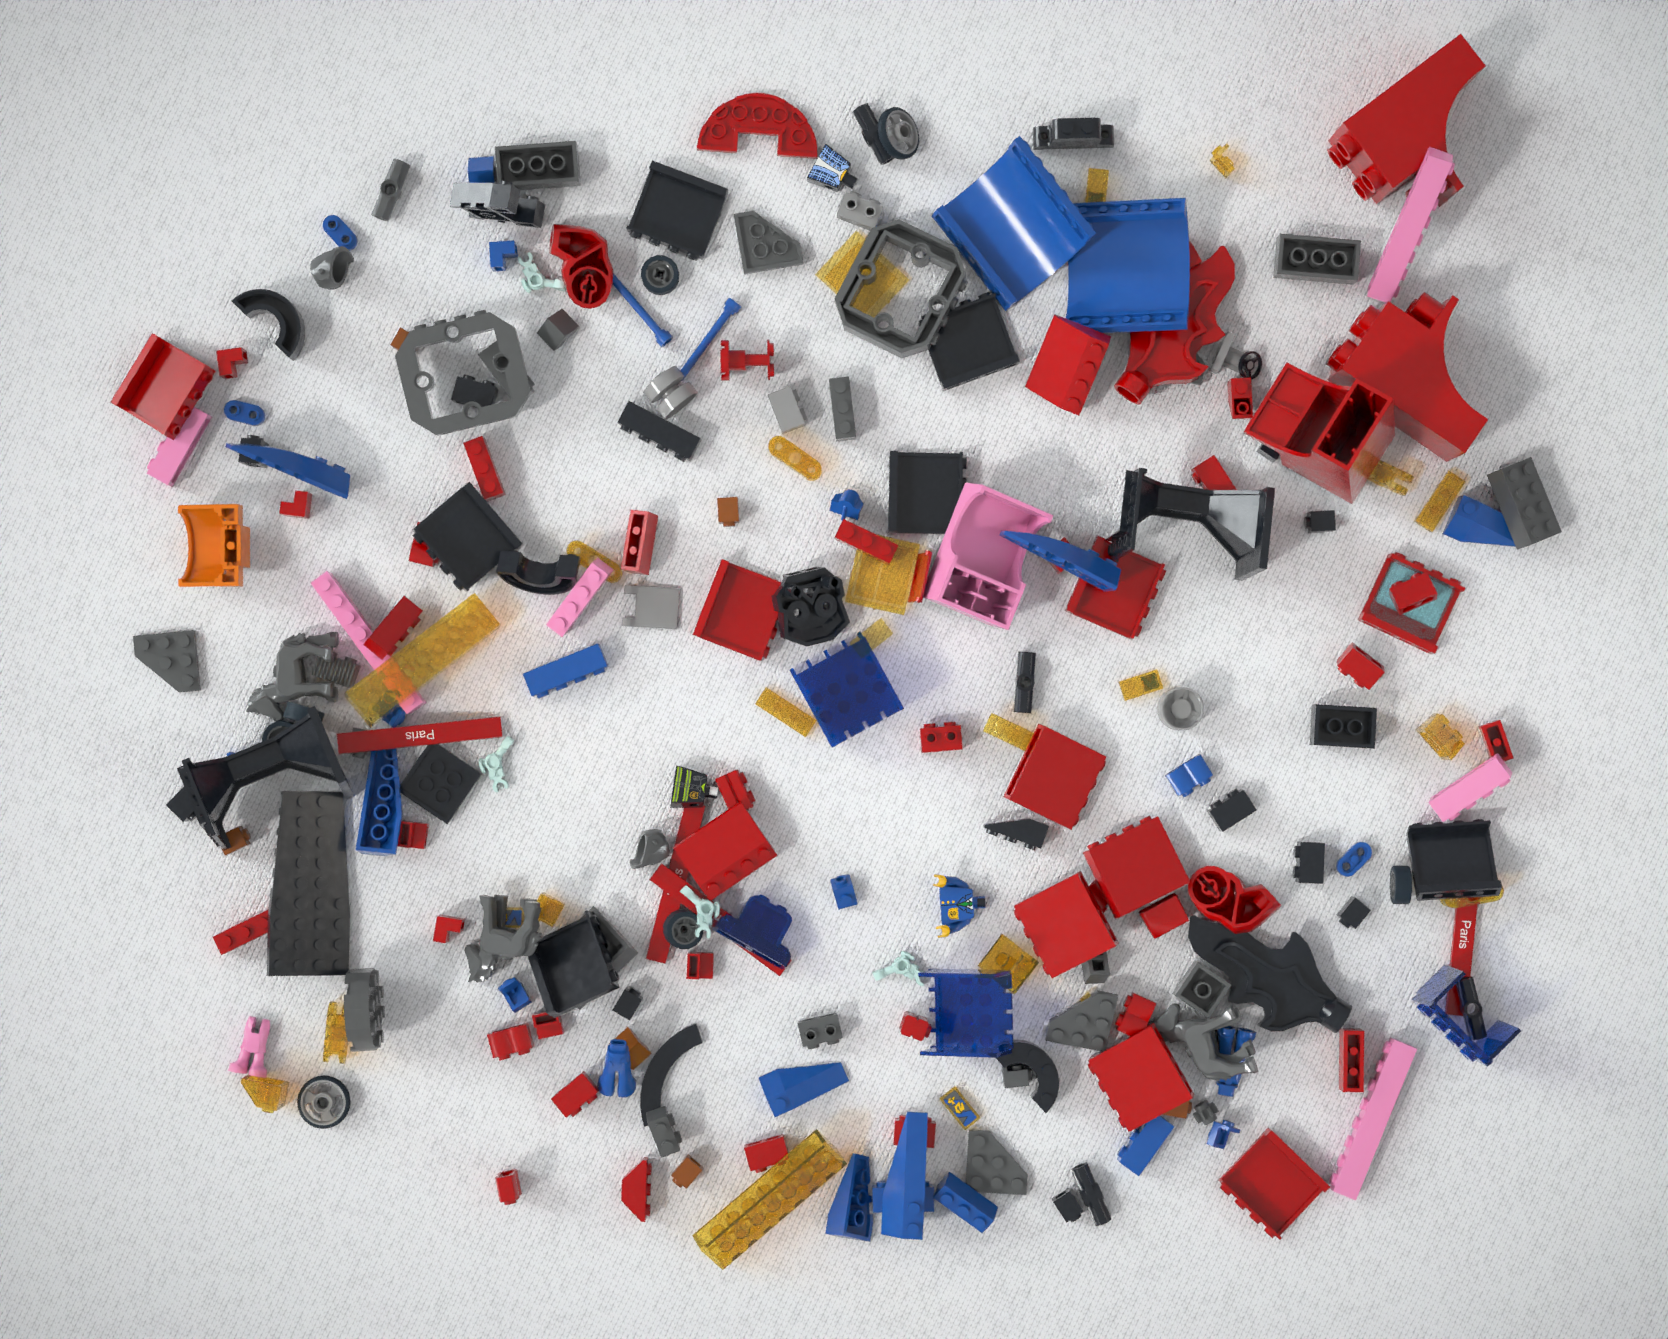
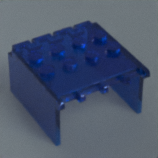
M861 631L857 632V636L860 639L858 642L848 646L845 640L841 641L844 649L832 656L829 655L827 649L824 650L826 659L812 666L809 659L805 662L809 668L803 672L796 674L793 668L790 669L794 680L832 748L847 740L845 731L848 730L850 736L853 737L866 730L862 724L863 721H866L867 725L871 727L883 720L880 712L883 711L888 718L904 709Z
M1443 965L1416 992L1412 1000L1417 1005L1416 1008L1424 1016L1432 1020V1025L1439 1031L1441 1030L1446 1035L1445 1038L1452 1045H1456L1460 1049L1459 1052L1471 1062L1477 1061L1488 1067L1492 1064L1493 1059L1521 1030L1497 1020L1486 1031L1487 1037L1474 1042L1437 1005V1002L1466 975L1461 970Z
M928 969V971L918 973V977H934L935 987H928V991L935 992V1007H929V1012H935L936 1028H931V1032L936 1033V1046L933 1045L930 1046V1049L920 1051V1055L998 1058L1012 1053L1014 1048L1013 1034H1008L1007 1030H1013V1013H1006V1010L1013 1009L1012 993L1006 992V989H1012V974H1010V971L990 969Z

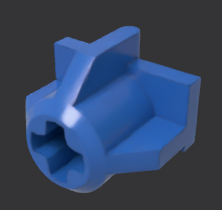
M848 489L843 493L835 494L831 500L830 511L842 515V521L846 517L858 520L864 503L856 491Z

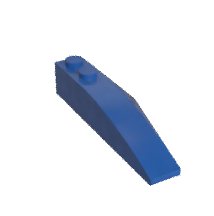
M226 443L225 447L334 495L345 499L348 498L350 474L345 473L346 468L334 464L332 467L326 464L328 460L319 456L313 459L289 450L270 446Z
M1002 531L1000 533L1001 537L1105 592L1116 591L1118 587L1121 569L1116 567L1117 563L1110 559L1103 560L1099 558L1100 554L1091 549L1086 551L1060 540L1030 533Z
M397 749L371 751L355 850L367 855H396L402 821Z
M907 1111L883 1190L882 1235L900 1239L923 1240L928 1112Z

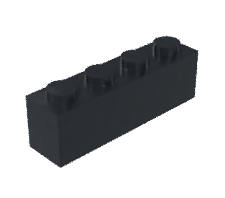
M628 401L618 420L622 431L628 434L632 432L638 434V439L645 443L654 442L657 444V449L665 453L668 450L675 453L674 457L682 462H685V460L691 461L701 442L700 437Z

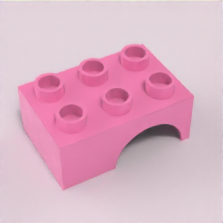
M965 483L927 578L923 598L990 626L1009 630L1026 587L1022 580L1021 571L1027 550L1001 537L1000 533L1002 531L1036 534L1042 526L1051 523L1054 515L987 486Z

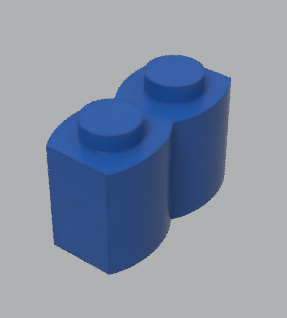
M1201 754L1196 755L1165 775L1176 795H1182L1183 797L1194 792L1192 788L1198 784L1202 787L1211 781L1210 777L1213 776Z

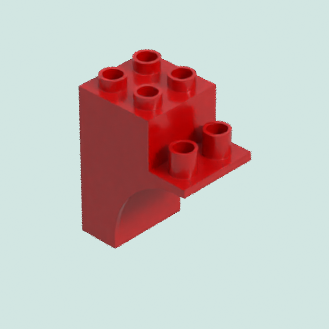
M1459 34L1344 121L1328 140L1332 145L1327 150L1329 157L1340 169L1348 166L1356 177L1352 181L1353 188L1363 200L1367 201L1372 198L1378 204L1412 177L1416 176L1429 147L1448 153L1446 147V124L1451 106L1459 91L1465 88L1486 67L1462 34ZM1454 169L1452 174L1447 175L1445 179L1447 184L1444 192L1439 193L1437 197L1439 199V207L1464 187ZM1410 189L1405 192L1406 197L1408 196Z
M1423 292L1418 299L1415 298L1405 312L1389 301L1379 309L1369 305L1365 312L1362 311L1348 330L1356 336L1355 340L1352 342L1347 338L1342 345L1339 344L1326 362V365L1333 369L1327 380L1341 386H1352L1356 378L1394 399V422L1396 428L1446 462L1465 454L1488 419L1473 409L1461 397L1450 379L1445 363V331L1452 311L1459 302V299L1452 295L1443 303H1440L1426 292Z
M1286 362L1245 428L1244 434L1278 452L1283 466L1353 504L1395 436L1394 399L1357 378L1352 386H1341L1315 377Z

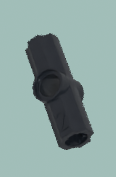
M868 103L857 107L852 113L862 130L861 133L865 142L872 148L880 165L889 163L894 157L887 153L880 142L878 121Z
M1018 651L1014 712L1031 713L1036 653ZM1022 677L1029 678L1030 686L1028 688L1020 686L1019 681Z
M1463 977L1455 980L1460 1001L1459 1007L1463 1014L1469 1040H1479L1487 1037L1482 1016V1006L1478 1000L1473 977ZM1473 1003L1475 1005V1010L1473 1013L1469 1014L1467 1012V1006Z
M1081 1163L1072 1168V1174L1078 1184L1079 1193L1085 1207H1088L1095 1226L1108 1223L1112 1219L1104 1203V1196L1098 1183L1094 1180L1088 1163Z

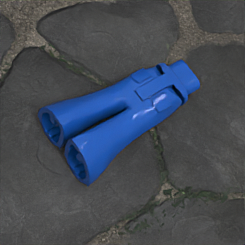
M1226 1026L1217 1029L1219 1053L1231 1054L1236 1031L1235 1027ZM1237 1027L1234 1053L1242 1047L1245 1041L1251 1040L1253 1042L1257 1032ZM1242 1074L1235 1075L1226 1081L1223 1079L1217 1081L1216 1084L1219 1086L1218 1094L1234 1097L1235 1088H1238Z
M612 1039L608 1045L604 1069L597 1082L599 1092L605 1096L614 1095L615 1071L619 1073L618 1097H629L636 1090V1079L631 1073L629 1047L625 1040Z

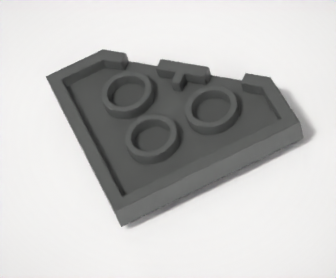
M755 211L734 214L744 275L804 264L801 245L798 241L792 239Z
M195 630L133 636L135 657L180 693L201 691Z
M1097 990L1089 998L1082 1002H1077L1059 1016L1049 1019L1045 1041L1105 1051L1118 994Z
M969 1129L966 1184L977 1192L1027 1195L1028 1174L989 1130Z

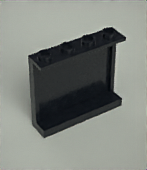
M652 160L649 167L650 172L629 226L627 225L626 227L627 232H630L629 235L633 238L641 240V237L648 239V243L659 247L660 244L667 246V250L673 253L683 252L687 254L686 257L697 261L699 258L703 260L726 201L728 189Z
M989 292L978 296L979 299L972 302L970 299L964 300L954 310L950 309L947 315L949 320L944 328H940L938 332L940 337L936 345L932 344L928 350L943 391L1020 363L995 299V293L991 295ZM926 315L921 316L922 320L918 322L919 327Z
M890 451L888 533H946L966 483V477H963V469L967 467V457H963V452L916 453Z
M470 482L462 486L412 529L414 539L419 544L424 543L428 548L426 550L427 554L433 560L437 558L441 563L440 569L446 575L450 574L455 579L453 584L460 591L463 589L465 592L469 591L475 583L498 564L501 551L515 550L522 545V542Z
M1476 819L1472 822L1458 820L1452 823L1434 822L1426 825L1415 823L1408 827L1406 836L1417 901L1499 896L1502 884L1501 880L1497 878L1489 832L1490 820Z
M588 910L584 911L585 917L541 937V940L537 942L538 946L532 956H528L546 1013L554 1018L620 988L618 984L619 975L611 964L613 962L612 955L605 946L607 944L606 938L599 929L601 925L600 920L596 914L593 915Z

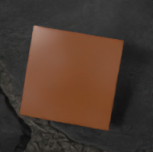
M629 1027L615 1038L627 1042L632 1070L652 1054Z

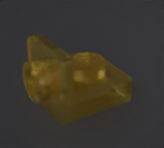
M1227 143L1223 147L1219 145L1211 153L1213 157L1210 159V162L1225 178L1235 169L1233 162L1227 156L1224 157L1222 155L1229 148Z

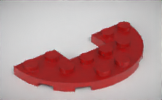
M765 93L743 94L721 104L711 113V116L703 125L697 142V151L737 153L738 133L778 136L777 156L817 159L816 138L803 113L786 102V100Z

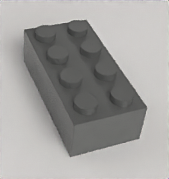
M576 141L495 146L498 184H501V181H509L520 190L581 186L579 152Z
M1280 233L1276 238L1273 278L1354 285L1358 281L1361 240Z
M1532 457L1487 474L1517 550L1562 532Z

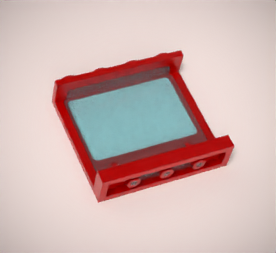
M1401 553L1388 554L1358 621L1428 654H1435L1438 646H1436L1437 641L1460 592H1463L1465 587L1461 586V582L1454 578L1448 580L1442 577L1443 573L1432 569L1429 571L1425 569V565L1418 561H1413L1412 563L1405 560L1406 556ZM1427 572L1437 591V599L1399 615L1390 598L1389 588L1398 581L1405 582L1416 573L1423 574Z

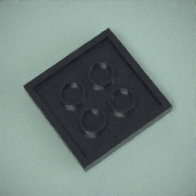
M427 745L400 784V792L448 824L482 773L441 745Z

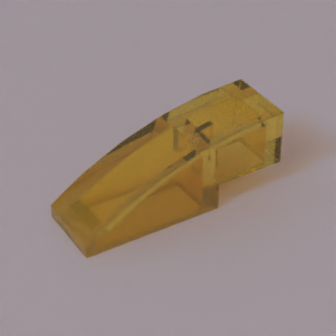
M993 713L990 714L983 729V732L1024 752L1034 734Z

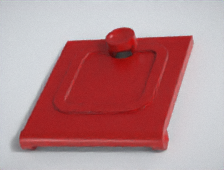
M931 551L917 554L908 598L909 603H922L932 557Z

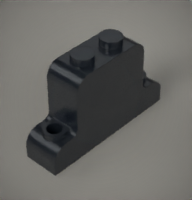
M1100 118L1053 119L1049 126L1033 128V150L1114 147V126L1108 124L1101 125ZM1107 132L1108 137L1103 138L1101 133ZM1043 133L1048 136L1045 140L1040 137Z

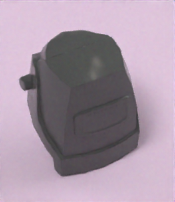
M343 246L336 247L333 250L322 253L311 261V274L321 288L328 290L340 288L347 276L349 263L354 262V257L347 248Z
M649 829L641 833L635 858L630 859L629 862L632 869L655 865L669 857V844L663 832L658 829Z

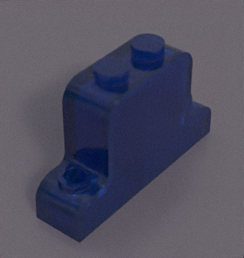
M764 895L750 897L744 903L737 918L726 914L717 920L712 928L713 931L781 970L787 967L791 959L789 949L783 946L781 942L792 923V917L785 907L781 905L775 906Z

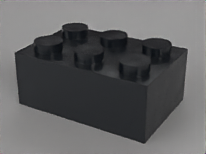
M1313 704L1311 708L1309 745L1375 749L1377 708Z

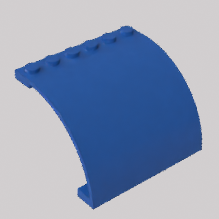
M1020 136L1013 140L1008 150L982 176L948 204L937 208L932 215V218L954 246L957 247L958 251L992 294H996V300L1005 311L1054 274L1096 234L1092 224L1085 220L1081 215L1080 209L1070 201L1066 191L1060 188L1056 183L1055 177L1045 169L1041 159L1034 155L1029 144Z
M1186 198L1073 203L1080 209L1081 215L1085 220L1092 224L1096 234L1068 261V306L1066 319L1101 333L1187 330L1190 300V249Z

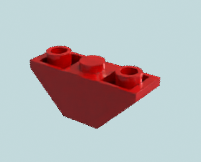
M644 1157L622 1179L621 1201L641 1222H645L651 1212V1204H647V1196H651V1183H648V1175L652 1173V1163H648V1157Z

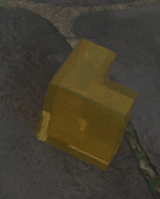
M542 892L537 899V902L540 903V908H542L538 921L553 927L565 903Z

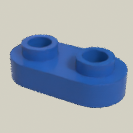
M329 215L324 219V231L339 247L343 246L351 251L357 246V236L338 216ZM331 222H336L334 228L329 227ZM349 237V242L344 243L343 238Z
M231 400L224 407L225 416L232 421L259 426L265 420L264 410L257 405ZM237 407V412L232 414L231 408ZM252 412L257 413V416L254 419H252L250 416Z
M1365 842L1353 844L1338 859L1336 863L1337 872L1346 877L1354 875L1371 858V847ZM1359 848H1362L1364 851L1361 856L1357 854ZM1345 862L1349 864V868L1347 870L1343 869V864Z

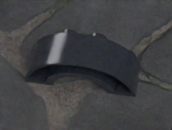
M254 289L246 291L232 300L250 319L262 313L273 314L280 325L279 338L275 345L291 360L294 361L298 357L305 340V325L300 312L288 299L271 290Z
M516 550L501 551L496 573L506 583L523 591L543 595L562 594L573 589L576 584L580 556L574 554L560 555L557 562L541 563L529 560Z
M1008 1040L991 1048V1054L1004 1068L1010 1064L1022 1063L1035 1071L1037 1083L1035 1090L1030 1096L1047 1113L1053 1106L1059 1091L1058 1072L1049 1055L1036 1044L1025 1040Z

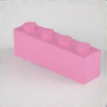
M194 407L176 438L172 440L167 437L165 441L159 444L157 456L155 459L152 458L147 466V469H149L147 474L173 487L212 416Z
M599 558L595 559L546 625L563 637L571 629L614 570Z
M1497 753L1432 796L1428 803L1443 822L1447 819L1452 821L1460 815L1459 811L1466 808L1468 810L1477 803V799L1481 797L1485 799L1494 792L1493 789L1497 786L1501 788L1511 781L1509 778H1511L1512 771Z

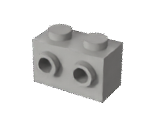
M845 192L837 212V218L871 231L878 224L883 206L877 200L870 198L868 201L861 198L862 195L857 192Z

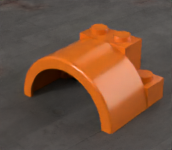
M179 505L178 514L184 520L188 536V561L184 575L178 579V586L243 587V568H250V527L243 526V505Z

